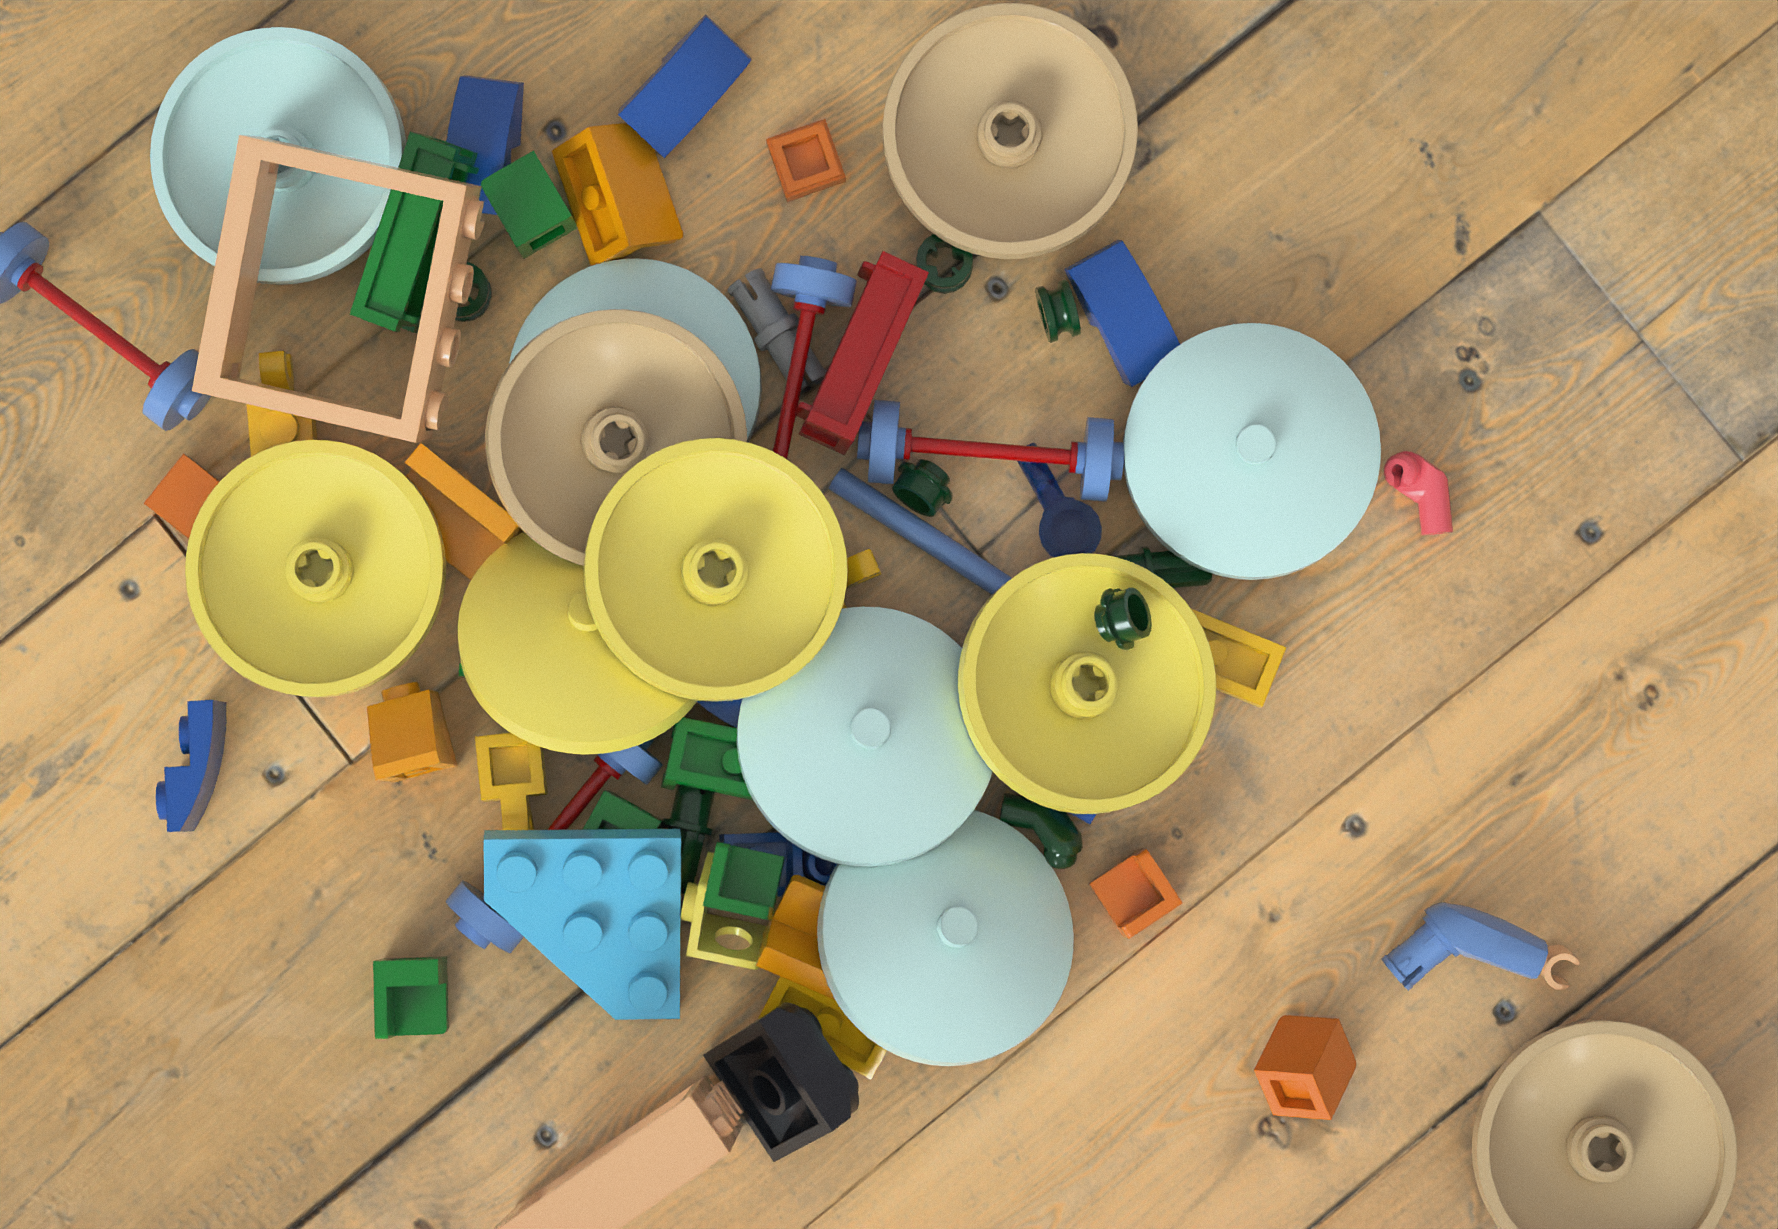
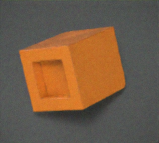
M1140 848L1088 883L1122 936L1130 939L1183 903L1149 851L1144 848Z
M1284 1015L1278 1020L1254 1071L1273 1115L1332 1120L1356 1069V1059L1340 1019Z

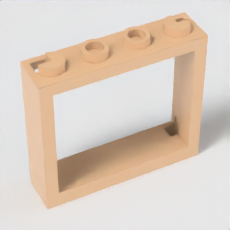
M239 135L192 391L415 443L431 439L433 430L439 431L442 413L448 409V394L441 392L445 369L446 367L452 368L454 366L460 349L461 331L455 329L454 324L458 303L465 304L472 288L474 270L473 266L466 265L471 239H479L485 222L481 220L484 202L479 201L482 186L268 138ZM279 164L444 201L402 416L239 378Z
M704 1075L518 1204L494 1229H621L729 1154L742 1129L738 1120L741 1118L740 1115L744 1113V1110L723 1080L713 1085L708 1076Z

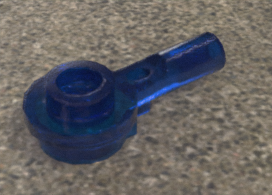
M1031 443L1027 446H1037V444ZM1017 461L1044 509L1039 525V538L1045 551L1052 558L1068 554H1093L1101 542L1102 526L1097 513L1091 506L1075 500L1074 497H1066L1047 463Z

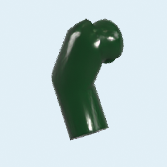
M1004 793L1000 820L1010 826L1034 830L1044 846V857L1051 867L1067 869L1073 866L1077 860V853L1081 852L1083 848L1080 831L1068 814L1044 807L1020 795Z

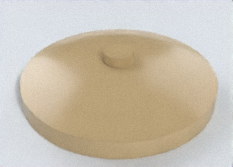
M996 3L972 8L948 18L925 34L912 47L894 75L888 91L883 117V147L889 174L899 196L914 217L930 232L956 248L972 254L999 259H1022L1047 254L1071 244L1094 228L1110 211L1126 184L1133 165L1138 137L1137 112L1130 84L1122 67L1107 46L1094 33L1070 17L1048 8L1022 3Z
M626 309L593 311L570 317L549 327L528 342L508 365L497 384L491 399L485 432L488 468L499 499L508 514L532 540L544 549L563 559L583 566L588 535L602 502L621 477L637 463L657 451L685 441L723 438L747 442L745 413L739 393L731 376L715 353L690 331L670 320L646 312Z
M1584 1020L1564 1024L1537 1035L1517 1049L1500 1066L1487 1086L1477 1110L1472 1137V1162L1482 1200L1499 1229H1715L1733 1191L1737 1169V1139L1734 1122L1722 1091L1712 1075L1688 1050L1661 1033L1642 1026L1614 1020Z

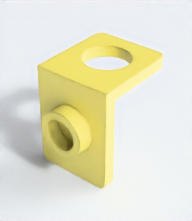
M708 852L699 884L688 882L683 900L680 920L692 922L686 956L757 970L759 969L756 966L757 957L766 926L707 914L708 907L703 906L714 856L713 852ZM725 934L738 935L746 939L750 946L741 950L728 949L721 946L715 938Z

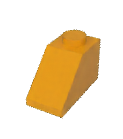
M411 682L381 691L383 702L367 706L372 767L376 780L399 782L458 766L438 692L430 689L421 691L419 682Z

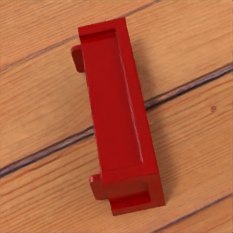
M882 251L876 265L863 261L857 276L866 280L867 283L812 405L800 402L794 414L805 420L798 435L845 456L864 420L929 274L928 271L885 251Z

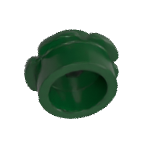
M920 459L916 465L904 462L898 467V471L901 474L893 485L892 490L895 496L908 508L921 515L932 517L945 503H951L953 495L947 487L950 478L939 466L928 460Z
M1131 587L1125 590H1120L1119 588L1113 590L1109 588L1102 593L1100 604L1095 608L1094 617L1097 629L1104 640L1108 642L1116 640V645L1120 649L1129 650L1134 647V641L1149 636L1152 628L1150 610L1145 598L1137 589Z

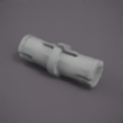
M758 268L745 275L758 296L757 300L754 299L745 283H742L740 279L730 285L727 291L734 297L758 334L754 341L760 351H769L787 381L799 318L795 313L788 314L777 294L771 291V285L765 277V272L762 268ZM809 348L805 371L811 381L818 385L823 381L827 370L822 367L812 349ZM803 378L800 395L811 389L805 378Z

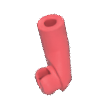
M1403 451L1392 455L1384 465L1385 480L1393 488L1418 504L1421 535L1452 533L1453 525L1449 486L1444 472L1414 452Z

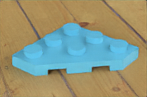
M680 829L484 830V901L615 1020L680 1019Z

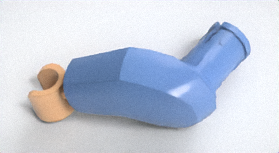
M1440 902L1425 909L1424 911L1427 915L1423 917V920L1426 923L1401 945H1398L1388 955L1381 958L1388 969L1408 991L1430 970L1451 954L1455 957L1461 954L1464 957L1476 959L1530 979H1536L1541 973L1546 982L1556 990H1565L1570 985L1565 979L1551 975L1552 966L1559 960H1569L1575 965H1580L1577 957L1565 946L1552 945L1548 947L1545 940L1501 918L1468 906Z

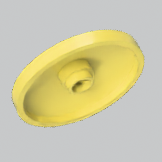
M706 438L685 441L657 451L637 463L621 477L602 502L594 518L585 549L584 584L587 601L593 620L610 650L628 669L647 683L673 695L699 701L717 702L748 698L766 692L798 673L821 650L838 621L847 587V553L843 534L838 520L821 490L803 471L779 454L764 447L735 439Z
M302 440L277 445L257 453L232 469L216 485L202 505L193 524L186 552L185 577L188 598L195 620L213 650L230 667L252 682L271 690L303 697H331L356 692L379 682L400 668L416 652L430 632L439 613L446 583V556L441 530L433 511L418 488L402 472L376 454L357 446L330 440Z
M525 532L513 537L507 544H503L492 553L470 581L463 596L458 618V646L462 670L474 697L482 708L498 724L517 737L534 745L564 753L604 754L638 746L666 732L678 723L698 701L665 692L647 683L628 669L610 650L593 620L585 591L584 566L563 559L544 549Z
M1080 553L1063 555L1039 562L1015 575L989 597L973 620L963 644L958 669V694L968 734L982 759L1000 780L1023 797L1044 807L1074 814H1099L1125 809L1144 802L1162 792L1186 771L1197 756L1210 729L1216 700V674L1211 648L1205 632L1194 612L1175 589L1162 578L1133 562L1103 554ZM1132 587L1137 589L1147 602L1151 614L1152 628L1148 637L1134 641L1132 649L1122 650L1116 645V640L1108 642L1102 638L1095 623L1094 613L1096 606L1100 604L1101 595L1106 589L1112 588L1114 590L1119 588L1120 590H1125Z

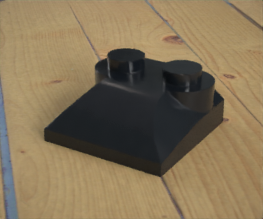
M790 1002L780 1004L762 1018L703 1055L720 1081L723 1080L731 1094L735 1095L744 1110V1113H742L743 1117L773 1162L834 1131L849 1120L851 1114L859 1106V1085L854 1073L848 1066L841 1063L823 1036L822 1027L816 1016L808 1009Z

